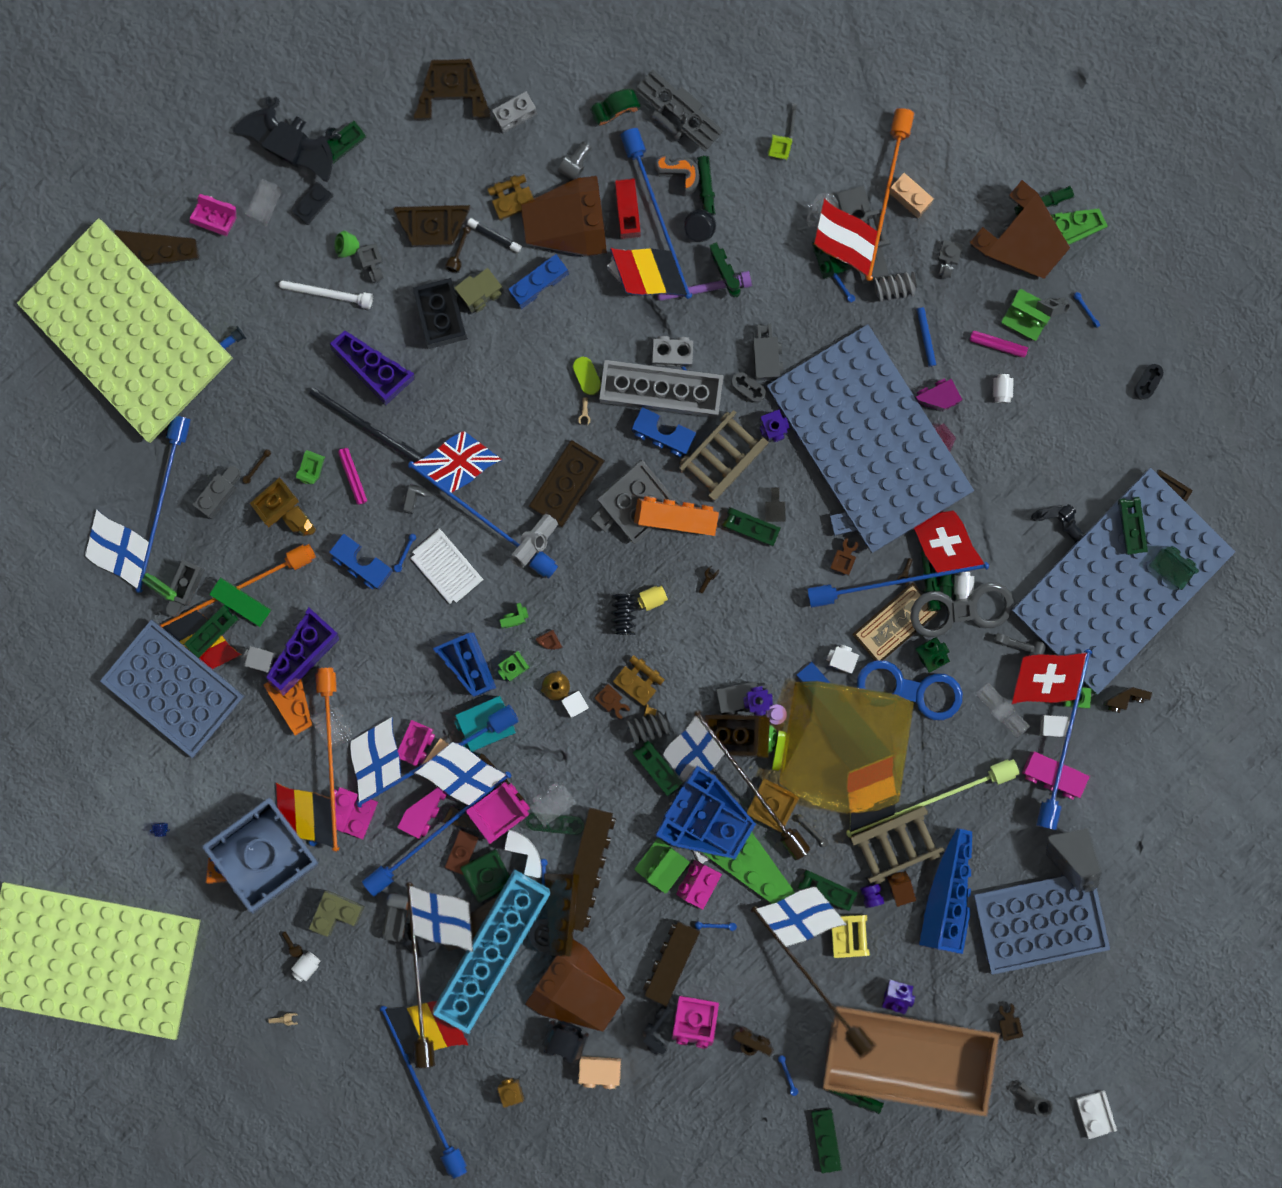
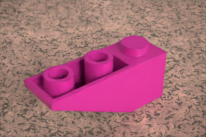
M440 787L436 788L406 810L397 828L418 839L422 835L426 836L431 827L428 823L431 817L435 819L440 809L437 805L440 800H445L447 793Z

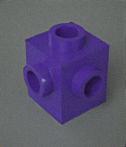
M780 410L760 417L762 426L759 428L763 437H767L768 441L773 440V442L785 439L784 435H787V429L790 427L786 417L782 418ZM775 425L778 429H773L771 426Z
M763 686L751 688V692H747V697H744L745 709H749V713L754 712V715H766V711L770 710V706H773L772 693L768 694V690H763ZM757 697L762 698L763 702L761 705L755 703Z
M890 980L884 993L882 1007L906 1014L908 1007H912L914 1004L913 986Z

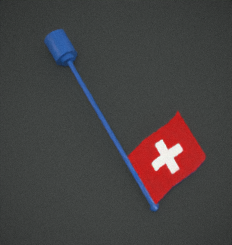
M955 511L942 512L913 528L925 556L937 573L836 591V587L832 588L831 584L807 588L810 606L814 608L835 604L834 600L838 599L837 595L982 568L987 570L989 564L983 562L974 549L965 526Z
M1086 649L1084 653L1074 655L1039 654L1022 658L1011 704L1027 701L1055 703L1075 700L1051 799H1046V802L1041 803L1037 826L1053 830L1057 828L1062 806H1058L1059 801H1055L1089 656L1092 654L1090 649Z

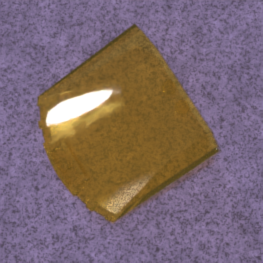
M820 681L795 682L779 782L798 798H802L814 806L835 812L862 813L877 811L898 803L914 703L896 694Z

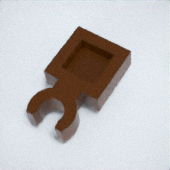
M846 538L842 543L844 550H837L830 569L849 576L856 559L851 553L857 549L858 542H855L853 548H849L847 546L848 538Z
M609 684L595 697L608 712L614 708L616 716L620 719L623 718L619 714L621 708H625L628 712L630 711L626 704L619 702L623 697Z

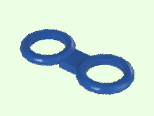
M876 660L868 663L860 671L857 678V690L860 697L867 704L874 707H887L894 704L900 698L916 702L918 710L927 718L945 720L952 717L962 704L963 692L960 684L947 674L935 673L918 682L903 678L901 671L895 664L885 660ZM876 669L889 670L896 680L894 692L884 699L871 697L865 688V680L868 674ZM934 682H945L952 687L954 692L952 706L943 712L929 710L924 703V692Z

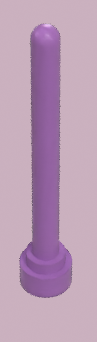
M749 271L741 272V275L736 277L740 282V287H752ZM723 280L691 286L688 287L689 293L697 294L726 288ZM658 294L657 298L662 301L684 295Z

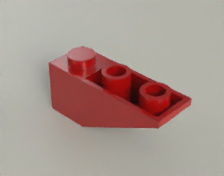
M635 179L616 180L621 239L641 237Z

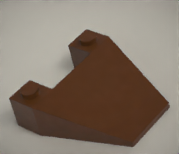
M1021 180L1009 195V199L1023 209L999 239L982 227L971 240L970 245L989 259L1045 279L1070 247L1039 194Z

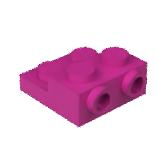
M340 787L339 790H334L336 830L364 839L379 802L371 799L362 804L360 808L356 805V802L359 800L358 793Z
M679 996L672 1039L676 1040V1043L680 1045H688V1042L696 1043V1047L702 1049L712 1046L719 1003Z

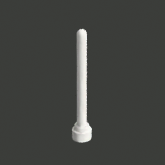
M287 281L279 282V287L282 289L355 302L365 309H370L372 306L373 294L364 292L363 294L355 295Z

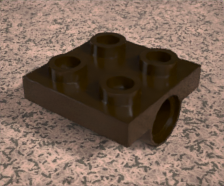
M741 1026L740 1029L734 1028L732 1037L740 1042V1048L745 1055L752 1056L757 1051L771 1056L773 1047L770 1039L762 1035L756 1037L752 1035L753 1033L750 1029ZM744 1044L753 1048V1050H745Z

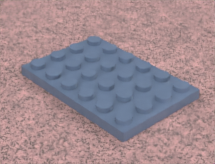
M153 619L150 620L100 680L101 683L192 758L196 756L245 697Z
M1065 876L974 894L991 975L1110 950L1097 888L1091 892H1078Z

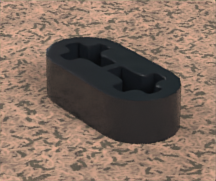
M1151 364L1144 370L1134 389L1138 399L1146 400L1153 395L1164 374L1160 365ZM1153 369H1156V374L1158 376H1155L1152 380H1149L1151 376V372H1149V370L1152 371ZM1146 383L1149 384L1147 388L1149 394L1142 395V390L1139 388H1143Z

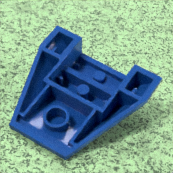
M697 765L683 783L664 815L656 836L673 846L736 859L756 824L713 774Z

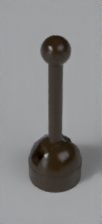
M468 226L463 228L464 233L455 256L448 258L445 268L451 272H460L462 263L459 255L467 234L471 232Z

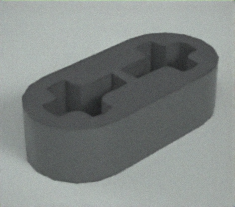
M739 372L733 376L732 387L737 392L754 403L764 400L766 391L761 384L745 373ZM743 377L745 379L744 383L748 387L746 388L743 385L738 387L736 378L741 379ZM752 388L755 391L760 389V395L762 396L753 398V392L749 389Z

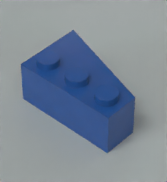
M474 633L465 634L432 648L456 674L457 678L473 697L496 689Z

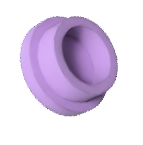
M773 705L767 711V717H770L772 724L778 725L786 720L787 712L783 706Z

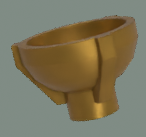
M561 671L551 673L544 678L541 692L551 700H561L569 696L570 682L565 675L561 674ZM554 682L559 683L557 690L552 688Z

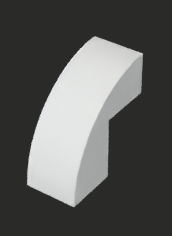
M509 830L505 850L527 854L528 858L524 875L540 878L542 866L536 847L521 833Z

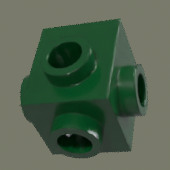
M937 637L915 648L921 663L929 673L950 662L947 655L950 651L944 642L940 643Z

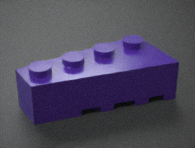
M345 330L330 343V348L337 357L385 406L414 380L413 372L401 367L397 362L385 357L382 353L372 349Z
M309 607L302 621L296 627L293 636L285 645L286 647L282 654L279 655L266 677L269 684L282 696L340 640L338 633Z

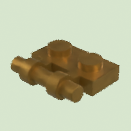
M524 174L518 177L516 175L512 176L510 180L503 183L497 182L493 187L488 188L490 196L494 194L499 196L498 199L492 202L500 221L521 213V205L534 199L529 186L523 189L520 187V184L527 182ZM512 187L515 188L516 192L504 195V190Z
M633 655L629 662L635 667L631 671L625 666L613 682L645 706L657 691L651 687V684L655 681L661 686L665 679L659 675L660 673L656 669L652 670L648 667L643 659H638ZM639 670L649 677L646 682L636 675Z

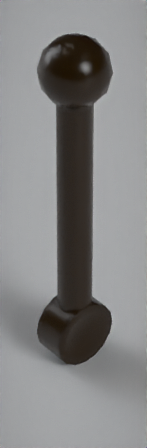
M264 450V455L261 457V459L258 461V463L255 465L252 471L248 474V476L243 477V483L249 484L251 482V477L253 476V474L260 467V465L263 463L266 457H269L271 455L270 450Z

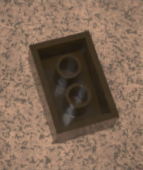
M705 715L706 723L732 757L768 758L770 717L760 715Z

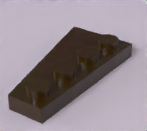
M544 874L545 887L550 890V895L546 900L550 954L552 956L571 957L579 875Z

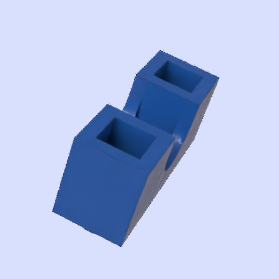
M555 254L508 289L509 294L518 306L523 309L534 301L543 289L550 285L554 286L569 275L568 269L557 254Z
M642 407L632 427V432H635L634 436L641 440H645V438L652 440V444L658 448L663 449V447L671 449L670 453L675 456H686L696 436V432L678 424L672 434L663 435L657 429L660 415Z
M343 533L329 552L333 555L332 560L340 566L343 563L349 567L347 571L356 578L359 575L365 579L363 583L372 590L374 587L380 589L394 570L376 557L369 565H359L356 556L362 547Z

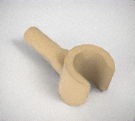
M583 398L582 415L578 420L580 425L583 416L588 418V424L591 421L587 410L588 398Z
M287 1013L284 1017L269 1018V1023H284L287 1026L297 1025L298 1022H292V1016L298 1014Z

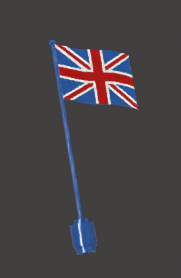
M465 431L458 433L430 455L415 463L413 461L408 463L409 469L413 468L516 547L520 545L452 494L469 484L488 467L502 461L501 458ZM542 551L536 552L529 561L530 568L542 577L546 576L548 579L558 568V565L555 564L556 561Z

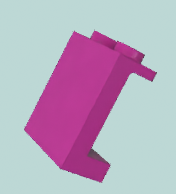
M504 782L466 811L490 844L530 815L528 812L530 807L524 799L521 801L516 796L518 791L512 783L508 785L507 782Z

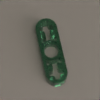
M534 812L528 815L526 819L527 827L533 831L577 835L584 829L583 820L577 816ZM538 816V820L544 821V816H547V829H543L544 824H537V827H533L530 819ZM552 818H558L561 821L559 829L555 830L550 827L549 822ZM564 818L568 819L567 823H573L574 820H578L577 822L581 824V828L573 831L572 827H566L567 831H563Z

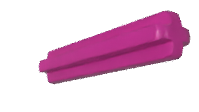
M973 331L970 336L971 342L1022 358L1026 356L1028 351L1026 346L981 332Z
M340 449L338 454L356 503L358 505L367 502V498L349 449Z

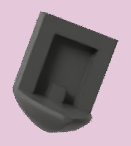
M410 484L407 495H403L401 507H404L405 512L413 514L417 495L432 497V494L420 486Z

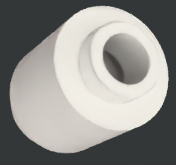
M998 374L997 378H993V398H995V403H1011V398H1013V378H1009V374Z
M960 572L958 576L954 575V594L956 595V600L969 599L974 591V576H970V572Z
M308 951L291 968L294 971L292 975L300 982L302 980L307 981L319 967L318 964L321 960Z

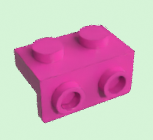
M199 194L198 204L190 217V223L227 236L236 220V207L216 200L211 196Z
M411 720L398 749L400 759L416 767L419 763L422 764L427 756V753L424 752L426 746H431L435 734H432L434 729Z
M694 860L688 868V873L683 882L679 885L676 895L704 909L722 874Z

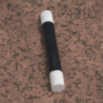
M472 218L467 222L468 226L513 251L520 252L521 245Z

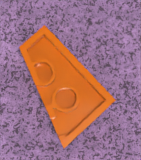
M301 679L284 696L272 687L269 682L263 685L294 736L312 726Z

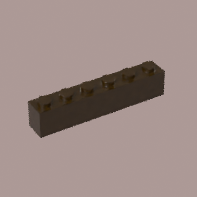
M592 807L589 808L573 874L579 875L574 930L582 932L584 927H589L591 916H588L589 908L594 907L596 896H592L594 888H599L601 877L597 875L599 868H604L606 857H603L604 849L609 848L611 840L610 837H607L609 829H614L616 818L612 817L613 813Z

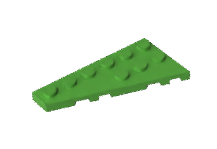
M752 832L736 859L702 852L772 904L795 894V891Z

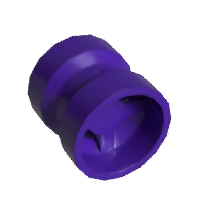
M879 883L860 888L861 894L865 897V908L885 903L880 895L881 887Z

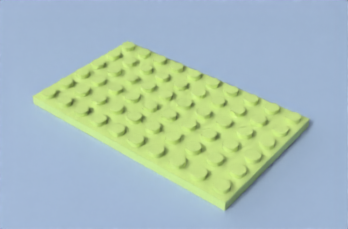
M99 218L17 302L149 443L233 359Z
M3 882L0 892V1007L176 1040L201 919Z

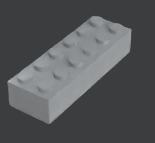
M605 360L599 400L600 403L636 408L643 407L651 410L718 418L724 375Z

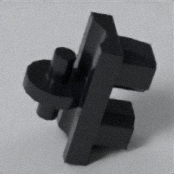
M407 923L410 933H404L406 941L400 944L401 947L408 946L411 953L413 952L412 935L410 936L411 923ZM416 935L418 958L428 956V953L437 948L435 942L430 940L424 941L422 937Z

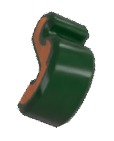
M622 89L610 94L604 101L593 104L590 111L596 125L600 126L607 124L626 111L637 112L640 108V102L634 90Z

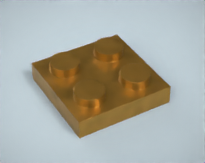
M279 477L250 502V505L262 521L270 527L299 501Z
M764 778L757 791L785 827L800 796ZM755 795L746 813L750 817L782 832V829Z

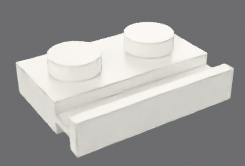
M1104 1090L1076 1098L1088 1139L1117 1131Z

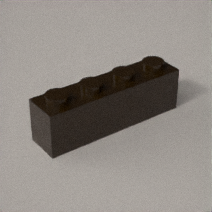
M677 921V924L672 923L668 935H671L668 943H663L659 952L663 955L660 961H655L651 970L654 972L651 980L647 979L643 990L646 991L645 997L665 1006L668 1005L700 934V930L680 921Z

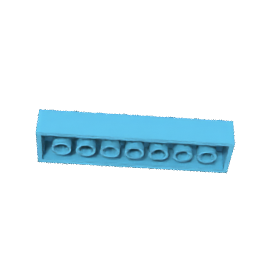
M513 870L473 939L474 952L467 950L436 1002L433 1008V1015L469 1034L550 895L549 888L517 870Z

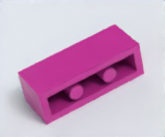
M1031 751L1022 774L1026 775V780L1035 784L1037 781L1045 784L1044 788L1053 791L1059 762ZM1063 764L1058 790L1063 792L1062 796L1074 800V797L1081 798L1090 776Z

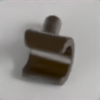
M908 558L902 574L898 575L897 580L902 576L909 578L908 573L913 559Z
M712 565L705 571L706 578L699 589L700 593H703L710 581L719 574V569L714 575L710 572Z
M286 932L282 933L283 938L288 944L290 955L293 957L302 956L303 950L301 945L294 946Z

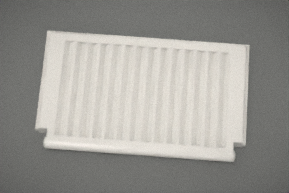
M438 529L413 551L415 555L410 558L449 604L453 600L457 603L483 581V578L441 529Z

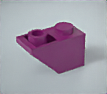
M945 378L936 382V387L930 390L926 387L918 391V396L915 397L920 405L942 412L962 401L953 380L946 381Z

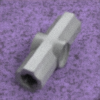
M544 514L531 532H524L521 536V544L509 558L511 562L518 568H524L537 551H543L547 546V538L558 525L556 519L548 514Z

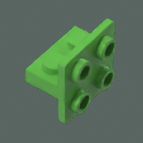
M1019 289L1001 323L1036 341L1048 323L1050 316L1036 309L1037 302L1041 299Z
M658 838L635 867V871L647 879L650 884L667 893L688 866L689 861Z

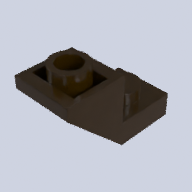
M1130 687L1104 701L1103 705L1108 706L1109 711L1120 713V710H1127L1130 696L1132 701L1144 703V700L1149 701L1151 699L1152 692Z

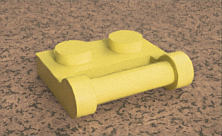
M867 915L840 916L846 925L832 928L833 957L870 956V951L867 949L866 936ZM852 922H858L859 950H854Z

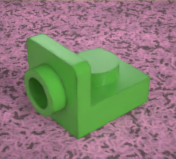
M517 603L519 615L516 616L515 613L504 615V619L500 620L502 629L526 624L525 619L529 618L526 606L522 607L521 603Z

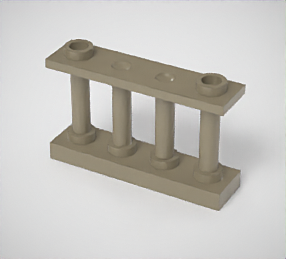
M734 410L731 413L726 412L720 419L722 423L690 457L686 455L679 463L681 465L679 468L681 473L687 468L709 488L710 494L708 498L713 502L723 494L769 443L764 437L760 441L758 439L755 440L733 420L737 413ZM727 425L750 445L749 448L751 450L747 455L741 454L719 434ZM713 439L736 459L737 465L733 470L727 468L706 448ZM699 454L705 457L723 474L722 477L724 479L719 484L717 482L714 483L692 463Z
M925 806L849 837L852 845L861 847L873 875L867 878L869 883L874 882L876 885L885 881V876L927 858L931 861L941 856L940 853L944 851L943 847L935 848L923 821L925 819L924 815L928 814ZM912 820L913 823H916L928 852L919 856L916 855L905 829V823ZM891 829L898 831L910 859L901 864H898L887 838V831ZM875 836L880 840L891 868L882 872L879 871L868 845L870 843L868 839Z

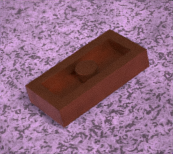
M460 830L445 868L463 875L460 867L470 861L479 837Z

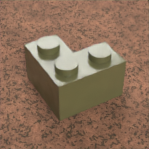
M488 268L474 278L469 276L454 287L458 297L471 313L482 311L488 301L496 300L502 295L501 292L503 291L501 284Z
M327 890L324 892L309 929L329 937L337 919L352 926L357 925L365 906Z

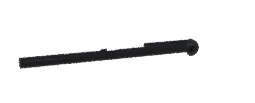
M314 387L310 390V395L414 463L425 457L404 442L399 444L381 431L371 427V423L362 420Z

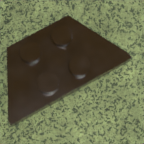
M470 205L394 207V212L413 247L453 246L470 211Z

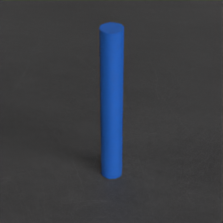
M921 307L917 309L928 365L932 367L936 366V360L925 309Z

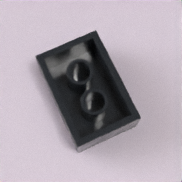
M451 278L413 287L429 349L467 340Z

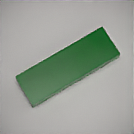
M221 577L209 594L259 627H261L271 611L270 608Z

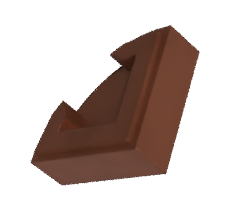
M554 630L536 638L537 642L544 648L550 650L563 648Z

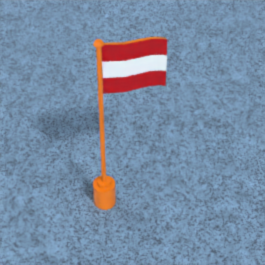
M905 108L896 109L890 134L897 141L877 231L861 219L836 208L824 198L814 244L819 249L851 265L864 274L867 281L873 279L872 271L900 141L910 137L914 112Z

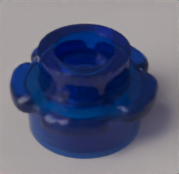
M168 823L152 824L150 833H154V837L167 836L166 832L170 831Z

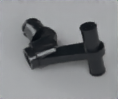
M1070 504L1049 509H1038L1031 515V518L1034 519L1033 521H1043L1057 517L1062 523L1063 531H1066L1075 543L1085 535L1075 524L1074 516L1076 510Z

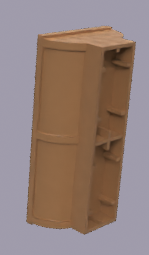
M836 1006L837 1011L849 1026L855 1025L856 1028L861 1026L876 1047L868 1055L860 1059L845 1040L847 1028L835 1015L834 1021L831 1023L823 1089L987 1116L999 1039L998 1033Z

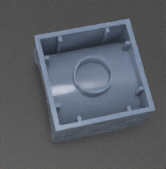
M270 798L203 846L204 850L252 915L318 866L316 859Z

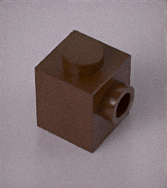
M906 871L897 872L887 877L891 894L897 907L916 901L912 883Z

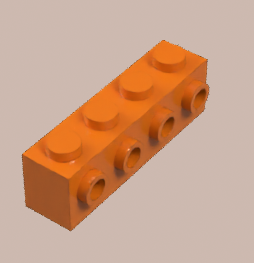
M644 496V499L637 500L634 523L715 536L719 512L713 510V506L702 505L699 508L694 507V503L683 502L682 505L675 504L674 500L664 499L663 502H658L655 497Z

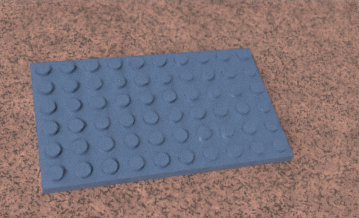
M868 324L767 385L771 395L871 554L974 492L969 481Z
M1149 468L1120 498L1131 500L1132 497H1140L1148 552L1126 555L1121 515L1117 501L1011 610L1056 655L1081 654L1086 649H1090L1092 654L1089 656L1083 682L1089 688H1092L1091 690L1097 695L1235 553L1152 468ZM1133 507L1128 508V514L1134 513Z

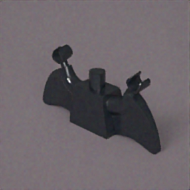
M270 96L265 99L268 109H260L250 113L233 128L235 134L257 140L267 152L297 168L299 165L307 167L314 171L323 181H329L333 166V154L327 141L340 138V133H335L332 136L333 131L337 128L328 127L324 137L321 135L317 139H309L302 132L306 122L300 117L296 116L291 125L276 120V110L274 108L279 106L280 100L278 97H275L274 103L271 104Z

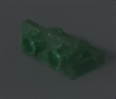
M1164 546L1149 566L1179 590H1183L1192 576L1200 570L1196 568L1197 564L1189 558H1183L1180 555L1181 552L1176 547Z

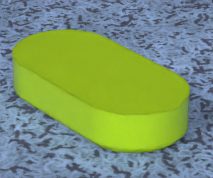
M587 357L577 358L573 364V369L582 391L587 395L597 394L600 391L601 382L592 361Z
M778 731L772 763V770L774 771L781 769L786 741V732Z

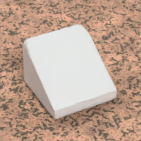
M579 691L561 700L571 718L589 708Z

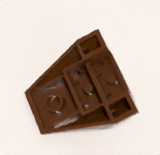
M597 176L576 178L521 205L526 245L584 256L607 254Z
M573 939L571 957L556 956L525 1005L542 1016L604 1032L624 1001L625 996L590 951Z

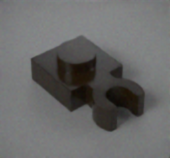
M1009 1003V1012H1004L1001 1005L998 1007L999 1013L1004 1017L1003 1020H998L1003 1041L1024 1037L1020 1018L1018 1016L1013 1017L1015 1007L1012 1003Z

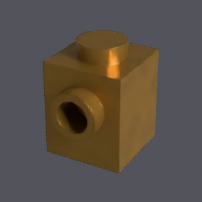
M513 1078L501 1081V1085L498 1086V1092L503 1108L523 1102L524 1096L519 1079L513 1080Z

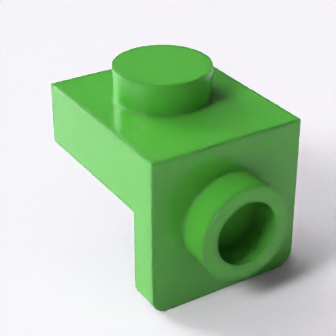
M306 450L300 470L296 473L295 477L305 484H314L320 477L325 457Z

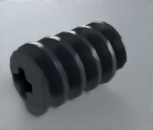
M633 594L612 595V598L617 600V602L612 603V607L617 608V610L612 611L611 614L617 616V618L611 619V622L616 624V626L611 627V631L616 632V635H636L635 632L630 631L631 628L636 627L635 624L631 623V620L636 619V616L631 615V613L637 611L636 608L631 607L632 604L637 603L636 600L632 599V596H635Z

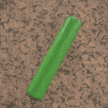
M144 574L145 577L142 579L144 584L166 600L174 601V597L177 596L174 590L153 575Z

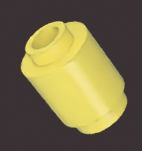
M656 585L640 592V597L637 598L641 609L646 608V611L663 605L668 600L662 585L659 587Z

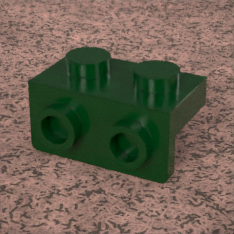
M815 241L812 242L813 251L823 279L853 270L851 265L826 254L814 244Z

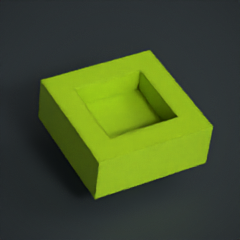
M772 135L768 156L788 160L792 139Z

